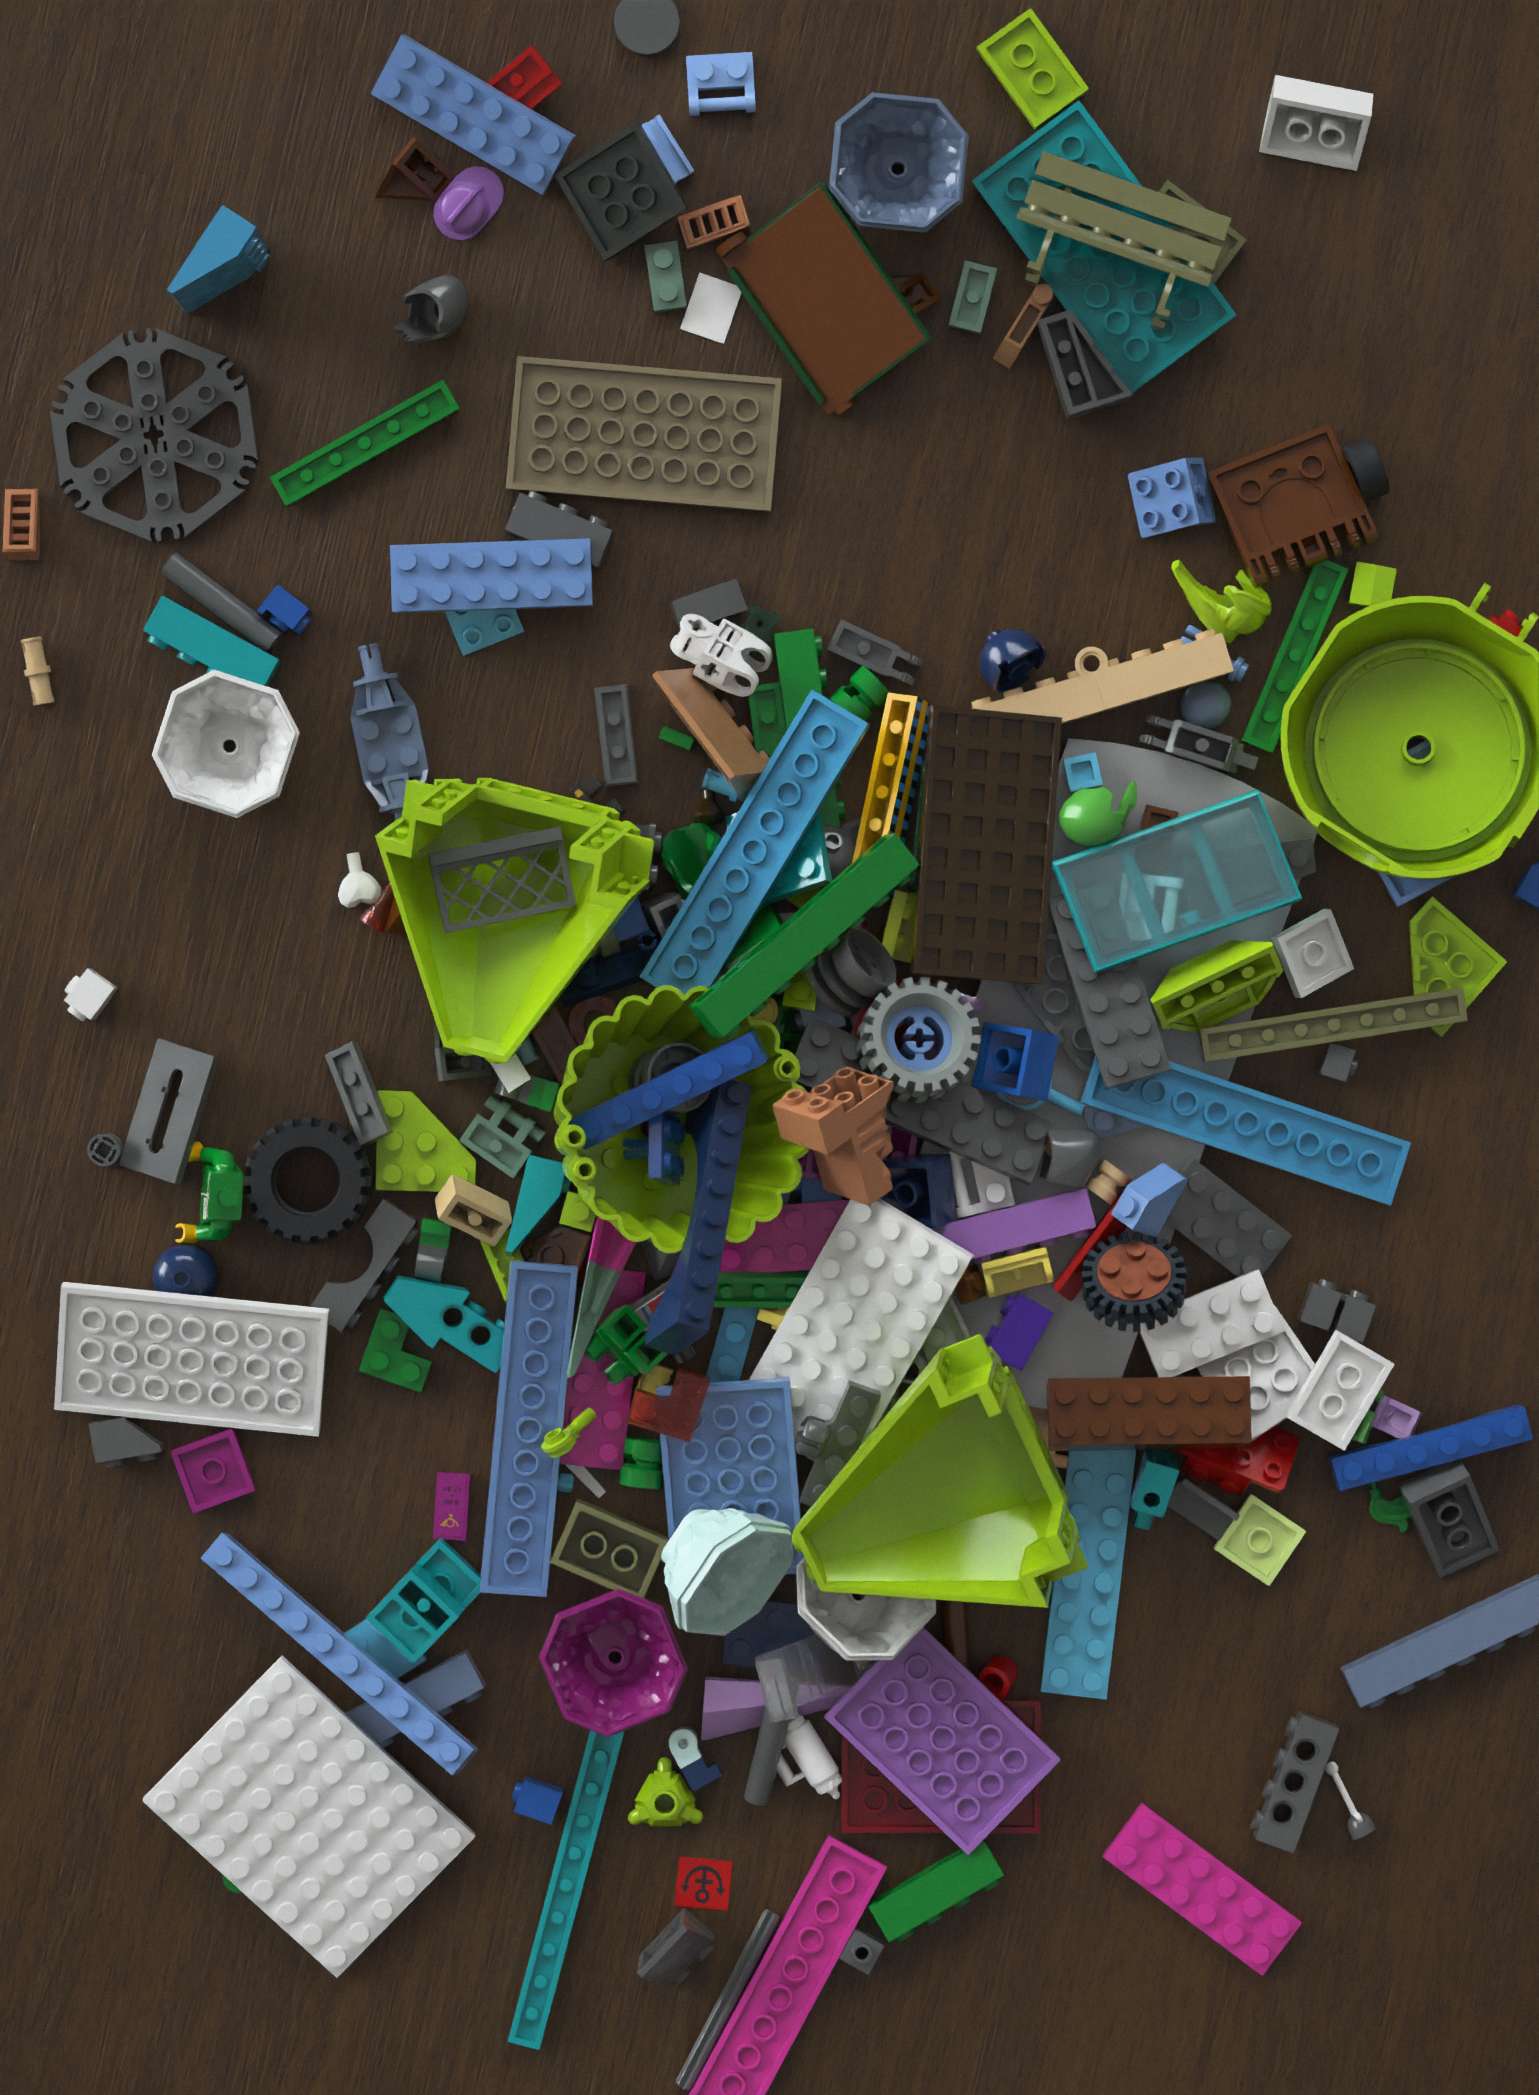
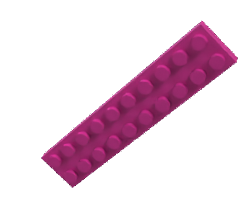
M828 1834L689 2095L766 2094L883 1877L887 1865Z

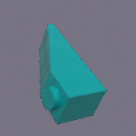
M528 1155L505 1256L512 1258L560 1202L561 1194H567L571 1181L563 1172L562 1162Z

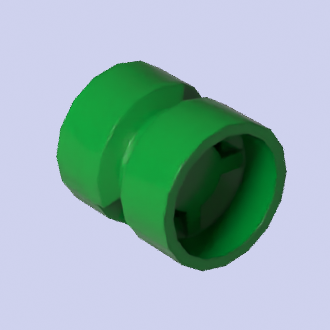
M862 665L850 677V685H842L830 697V700L867 722L872 717V709H880L886 703L887 694L890 692Z
M625 1437L622 1455L627 1459V1462L621 1465L619 1484L644 1489H661L663 1470L659 1467V1464L662 1463L660 1440Z

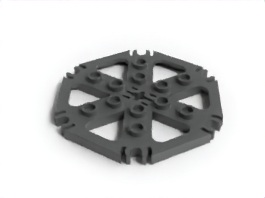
M146 328L147 338L144 342H137L135 340V333L131 330L128 332L130 345L126 346L125 334L123 332L63 378L64 382H69L75 387L71 389L66 385H59L58 389L68 394V400L62 404L52 401V405L57 410L64 411V414H57L50 410L60 487L63 488L66 483L73 480L74 483L65 487L63 492L67 496L74 491L81 492V499L74 504L77 509H82L87 505L88 501L91 502L86 510L80 513L152 543V529H155V538L161 543L163 542L162 533L165 529L171 528L174 532V539L180 540L181 530L178 526L183 525L184 538L186 539L243 495L246 490L239 489L234 485L237 481L240 485L250 486L251 482L241 477L242 469L247 467L253 470L257 469V466L252 461L245 460V457H252L258 461L259 458L249 385L247 383L243 388L236 391L235 388L240 387L245 382V378L241 375L235 380H229L227 377L228 372L235 367L234 364L227 362L220 370L219 366L228 360L226 356L157 328V342H154L152 330ZM167 350H175L201 361L205 366V372L202 377L167 403L161 356ZM115 357L124 358L128 366L133 408L90 391L87 386L88 378ZM226 402H232L236 405L241 432V441L236 447L229 448L190 432L192 428ZM161 416H163L164 425H162ZM151 418H153L156 429L164 433L163 437L158 438V453H156L152 441L145 438L146 434L151 433ZM141 419H143L144 428L141 426ZM78 422L117 438L119 441L84 468H76L70 460L67 429L72 423ZM145 446H147L148 454H145ZM176 463L215 478L221 484L219 494L194 513H186L182 510ZM142 468L147 505L146 516L142 520H133L108 510L103 504V498Z

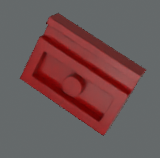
M531 45L487 82L530 109L537 106L563 84L534 45Z

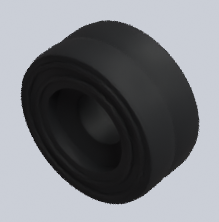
M1362 439L1342 449L1344 459L1347 461L1365 503L1389 493V482L1384 466L1369 439Z

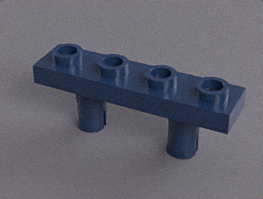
M643 931L637 937L638 945L595 960L591 956L561 994L564 1006L566 1007L644 981L639 976L662 938H656L655 933L652 931Z

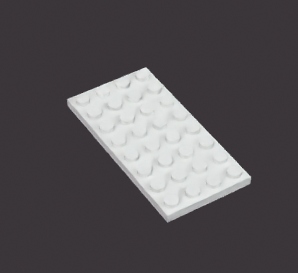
M850 1199L749 1380L790 1377L795 1438L798 1430L803 1431L804 1427L800 1425L807 1416H814L823 1420H830L834 1416L849 1380L880 1391V1400L859 1446L860 1448L878 1425L974 1255L882 1199H878L870 1206Z
M63 1282L60 1295L54 1410L319 1437L329 1309Z

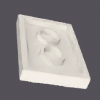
M1335 1330L1285 1417L1345 1451L1392 1370L1394 1363Z

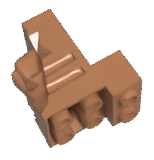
M845 1067L836 1071L835 1075L822 1084L813 1087L811 1092L796 1088L788 1091L783 1098L772 1105L781 1139L813 1150L824 1190L870 1206L893 1189L890 1179L891 1173L883 1163V1160L893 1151L892 1138L888 1131L889 1127L885 1124L884 1120L887 1116L886 1104L889 1102L891 1091L894 1088L893 1081Z

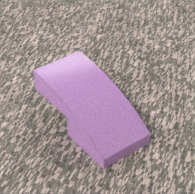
M1385 1395L1381 1403L1373 1401L1368 1409L1377 1413L1372 1427L1399 1439L1413 1436L1423 1414Z

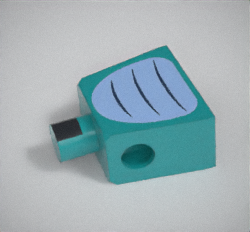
M1144 1450L1131 1492V1508L1135 1510L1131 1522L1132 1525L1150 1530L1154 1516L1164 1517L1179 1474L1177 1455L1162 1450ZM1148 1493H1156V1494L1151 1495V1496H1150V1495H1146V1494H1148Z

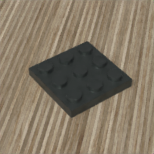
M635 122L554 174L604 261L612 259L690 209L640 122Z

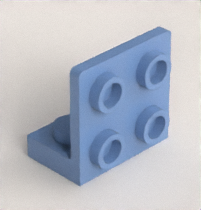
M1203 457L1183 458L1128 474L1142 538L1152 537L1189 526H1202L1217 522Z

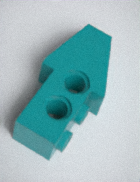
M399 1275L396 1277L383 1299L429 1347L433 1349L438 1340L442 1338L494 1373H497L501 1367L505 1322L499 1318L496 1322L484 1316L487 1310L470 1300L468 1305L465 1304L464 1301L470 1294L467 1288ZM449 1308H457L461 1311V1318L455 1324H447L443 1320V1315ZM477 1326H484L489 1329V1336L483 1342H475L471 1339V1332Z

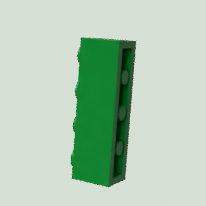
M984 1839L969 1855L960 1848L869 1901L868 1906L888 1942L894 1939L897 1942H901L915 1933L913 1928L923 1922L926 1925H930L943 1917L942 1911L954 1906L957 1909L972 1900L971 1894L980 1889L983 1892H987L1001 1883L999 1878L1004 1876L1003 1870Z

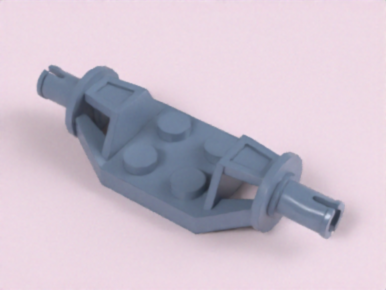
M379 643L369 644L372 658L369 656L366 645L358 647L364 676L361 677L362 679L353 682V688H356L350 719L364 784L380 804L379 812H390V814H394V819L396 820L402 817L406 781L412 778V780L426 783L430 769L416 704L397 681L399 679L398 673L388 674V672H384ZM387 682L389 683V686L391 688L392 694L396 702H393L388 686L386 684Z

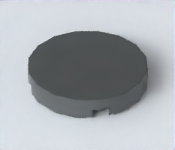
M621 0L616 8L614 16L616 36L623 47L635 55H659L670 48L678 36L680 19L678 9L672 0Z

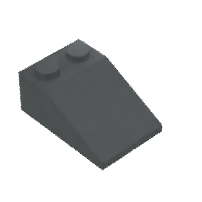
M1460 1459L1433 1466L1397 1483L1412 1516L1411 1518L1440 1578L1500 1551L1471 1476Z
M685 1907L639 1955L637 1974L641 1978L667 1989L673 1982L679 1985L691 1972L688 1968L689 1965L696 1958L702 1961L714 1948L711 1944L714 1940V1934Z

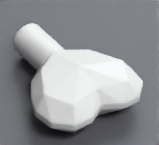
M360 853L346 854L349 874L343 879L339 888L338 897L340 903L347 908L356 907L361 902L366 904L377 903L381 897V887L372 875L362 870Z

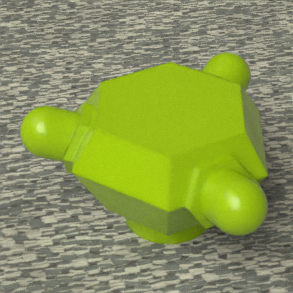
M662 1757L657 1763V1771L648 1775L635 1799L636 1809L628 1814V1821L633 1825H638L642 1822L648 1823L650 1827L681 1826L683 1822L686 1823L687 1821L699 1824L703 1820V1814L695 1808L696 1804L694 1802L696 1799L682 1775L676 1773V1770H672V1761L667 1757Z

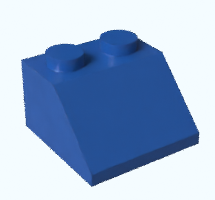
M984 1022L972 1087L1047 1101L1059 1035Z

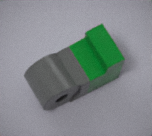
M529 1075L531 1078L529 1081L508 1093L498 1077L494 1093L552 1112L560 1089V1083Z
M422 1218L414 1278L441 1283L453 1226L441 1220Z

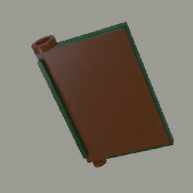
M825 181L817 184L749 238L741 231L730 237L716 249V252L728 268L727 272L817 403L819 405L822 404L829 415L835 412L840 416L854 406V403L851 401L852 398L933 339L836 197L829 190Z

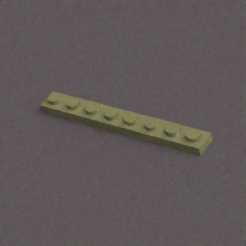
M1463 988L1201 1028L1199 1029L1203 1061L1209 1062L1468 1021Z

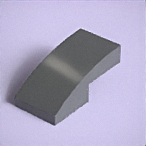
M737 579L670 602L679 631L681 629L680 622L686 614H697L713 623L748 610ZM697 623L695 629L699 628L700 624Z

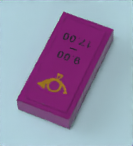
M437 1472L433 1539L467 1540L470 1473Z

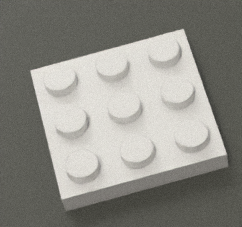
M1275 1305L1274 1307L1284 1332L1196 1367L1202 1377L1250 1376L1252 1441L1287 1419L1285 1417L1315 1366V1363Z

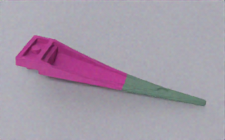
M646 1120L641 1125V1131L648 1138L649 1121ZM596 1216L568 1364V1378L575 1375L602 1312L636 1242L625 1238L608 1220L601 1219Z

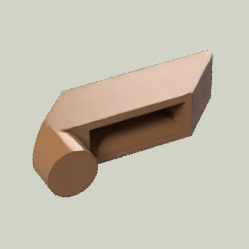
M1039 284L1035 287L993 357L995 361L1008 369L1011 368L1035 329L1038 320L1041 319L1052 300L1053 291L1049 285Z

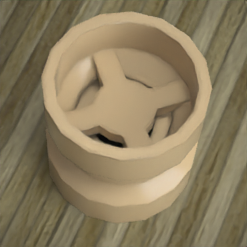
M1104 1159L1099 1166L1101 1174L1095 1178H1090L1085 1187L1112 1206L1117 1199V1192L1119 1191L1117 1188L1126 1187L1131 1178Z

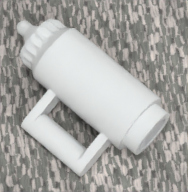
M802 1714L790 1719L782 1749L788 1748L801 1771L794 1775L781 1754L777 1768L779 1776L786 1787L805 1777L818 1794L828 1793L834 1799H838L840 1797L838 1785L842 1782L837 1764L809 1719L805 1720Z

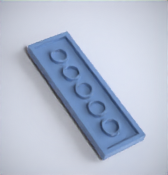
M405 34L400 36L371 92L373 96L541 195L547 191L554 178V174H556L576 136Z
M590 538L390 545L392 613L593 607Z

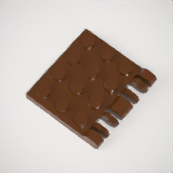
M1330 424L1207 472V479L1255 589L1268 584L1266 573L1260 561L1262 558L1271 580L1280 579V570L1272 556L1274 553L1282 551L1288 570L1291 573H1295L1300 570L1291 548L1292 546L1296 545L1304 567L1308 568L1328 560L1326 549L1320 538L1322 534L1325 535L1327 545L1333 556L1342 554L1340 542L1337 540L1334 532L1335 529L1342 526L1344 527L1349 545L1354 549L1361 547L1360 538L1353 524L1355 521L1359 534L1365 544L1379 539L1376 527L1362 499V495H1360L1358 486L1346 459H1344V454H1342Z

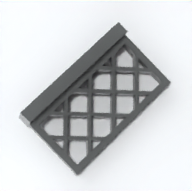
M560 826L428 854L445 933L576 906ZM557 849L560 863L553 873L536 863L543 851ZM537 853L533 861L525 856ZM520 857L530 864L520 880L503 870L510 858ZM504 860L500 867L492 863L494 861ZM484 863L497 870V873L487 887L470 877L476 866ZM472 866L468 874L460 870V868ZM533 866L550 877L540 893L523 883ZM560 868L562 871L563 880L556 876ZM453 870L464 877L455 894L442 887L439 873ZM500 873L517 883L507 900L490 890ZM553 879L565 887L567 901L554 903L543 896ZM467 880L484 890V893L474 907L458 897ZM520 886L537 896L529 909L521 910L510 903ZM444 893L452 897L447 906ZM487 893L504 903L496 916L488 917L477 909ZM540 899L548 904L535 907ZM454 900L472 910L465 922L450 925L448 909ZM507 906L515 910V912L503 914ZM474 913L482 917L481 919L470 921Z

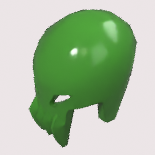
M1129 782L1117 811L1110 810L1113 794L1106 787L1098 789L1081 788L1064 802L1059 812V825L1065 835L1077 844L1093 847L1108 843L1118 837L1124 829L1130 810L1137 804L1136 782Z

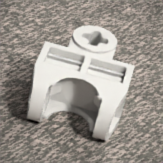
M686 614L680 622L681 629L679 634L675 635L670 643V648L675 655L696 665L692 673L694 676L723 691L740 697L749 696L755 691L759 684L756 672L767 670L773 660V653L765 642L724 618L719 626H716L700 615ZM697 623L700 624L698 630L694 631ZM731 631H733L734 634L732 635L729 642L726 641ZM685 644H689L687 650L684 651ZM749 652H760L765 657V662L756 661L750 657ZM714 664L716 667L712 671L711 675H708L709 670ZM740 675L747 678L751 686L743 687L739 685L735 676Z

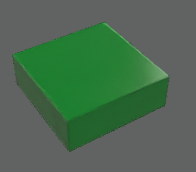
M666 726L665 728L663 727L659 736V740L691 752L694 744L693 737Z

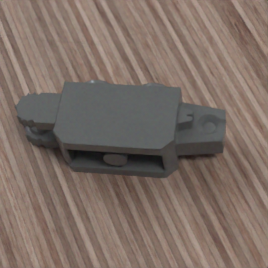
M1153 715L1147 716L1146 722L1151 726L1161 727L1170 731L1166 741L1157 739L1152 735L1141 734L1139 741L1141 743L1161 749L1165 754L1198 763L1223 773H1236L1237 767L1254 771L1259 757L1244 753L1245 745L1239 743V740L1234 737L1175 719L1172 722Z

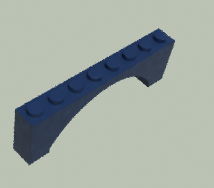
M731 1079L712 1088L708 1099L701 1106L687 1112L684 1129L685 1133L692 1136L697 1152L695 1200L689 1227L677 1264L655 1311L650 1315L645 1342L647 1347L676 1356L709 1332L751 1085Z

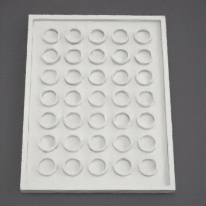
M283 1656L249 1688L143 1797V1802L336 1978L475 1838L474 1831Z

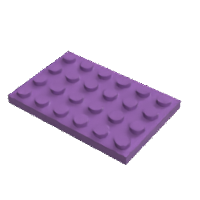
M925 1627L911 1639L893 1660H877L824 1715L828 1722L967 1855L987 1837L1061 1760L1042 1739Z

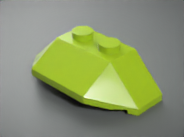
M1230 940L1171 968L1150 1001L1163 1029L1173 1028L1180 1031L1199 1033L1201 1028L1212 1027L1258 1005L1271 989L1276 977L1282 974L1283 968L1272 942Z

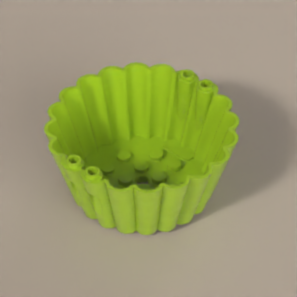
M662 985L657 987L647 999L637 995L625 997L619 1002L613 1016H601L594 1020L588 1029L583 1045L576 1047L569 1055L563 1083L559 1089L554 1108V1118L559 1125L554 1136V1144L556 1149L565 1155L562 1163L563 1172L577 1186L578 1194L595 1215L601 1219L608 1220L628 1240L633 1242L648 1240L658 1250L665 1253H676L682 1250L692 1215L697 1186V1152L692 1136L685 1133L684 1142L680 1143V1156L683 1157L685 1164L684 1175L680 1177V1185H665L648 1178V1159H624L623 1150H631L628 1147H623L625 1138L649 1139L641 1131L642 1123L586 1150L583 1149L586 1141L584 1130L580 1126L571 1125L570 1123L574 1115L628 1091L630 1069L633 1062L642 1053L674 1042L689 1043L705 1053L755 1028L769 1057L766 1063L733 1078V1080L751 1085L752 1087L725 1240L733 1243L744 1242L752 1236L756 1221L768 1222L778 1216L783 1204L781 1194L793 1191L801 1181L802 1170L797 1159L805 1156L809 1151V1148L781 1139L772 1106L783 1098L788 1091L796 1088L806 1091L803 1086L797 1084L801 1069L799 1060L792 1052L779 1048L781 1040L775 1025L762 1019L753 1021V1017L750 1014L740 1022L742 1028L728 1039L725 1036L723 1038H713L688 1007L709 989L705 986L693 987L684 995L678 988L672 985ZM687 1112L674 1115L680 1118V1123H683L685 1126Z

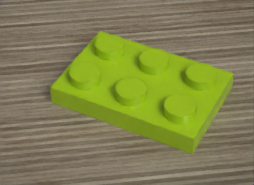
M1031 8L977 46L976 50L1034 130L1089 91L1088 86Z

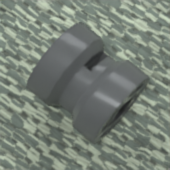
M98 1134L89 1141L87 1155L95 1165L101 1167L111 1166L120 1161L124 1145L122 1140L115 1134Z

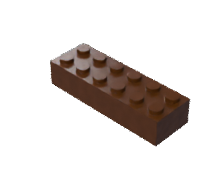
M1250 1376L1048 1379L1047 1382L1048 1451L1249 1449L1252 1443Z

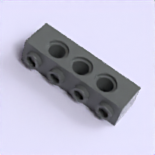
M1299 1710L1296 1718L1290 1717L1285 1730V1736H1288L1287 1743L1284 1749H1278L1274 1759L1273 1767L1277 1768L1273 1780H1267L1263 1789L1262 1798L1266 1799L1262 1811L1256 1810L1251 1822L1250 1829L1254 1830L1253 1836L1256 1840L1294 1854L1339 1731V1727L1336 1724ZM1307 1741L1312 1743L1313 1750L1309 1756L1299 1757L1296 1755V1748L1301 1742ZM1290 1773H1298L1301 1775L1300 1785L1293 1789L1285 1787L1284 1781L1286 1776ZM1280 1804H1286L1290 1807L1289 1815L1282 1820L1275 1819L1273 1817L1275 1807Z

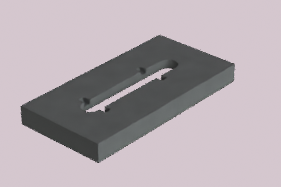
M157 1039L119 1165L181 1185L220 1057L164 1039ZM181 1070L183 1078L178 1091L180 1093L172 1110L162 1143L164 1145L155 1154L152 1146L174 1074L176 1071Z

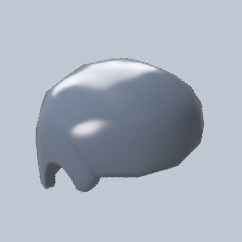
M1207 680L1189 686L1183 692L1179 705L1181 715L1187 723L1211 730L1226 722L1232 708L1230 692L1222 683Z

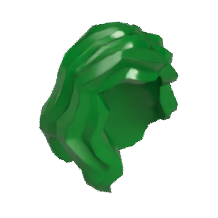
M701 822L669 831L662 839L663 851L661 856L663 867L671 876L679 894L685 900L722 840L718 833L713 832L709 826Z

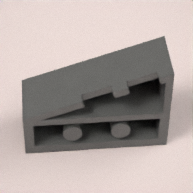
M1071 310L1038 320L1036 326L1067 420L1131 399L1133 394L1123 384L1115 373L1114 368L1101 354L1095 342Z

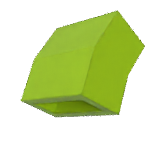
M1356 562L1349 601L1350 605L1367 608L1371 605L1391 600L1397 569Z

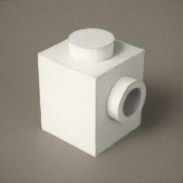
M87 968L80 978L76 975L69 982L64 990L68 994L64 1001L70 1005L68 1011L83 1022L86 1018L96 1020L118 988L93 969Z

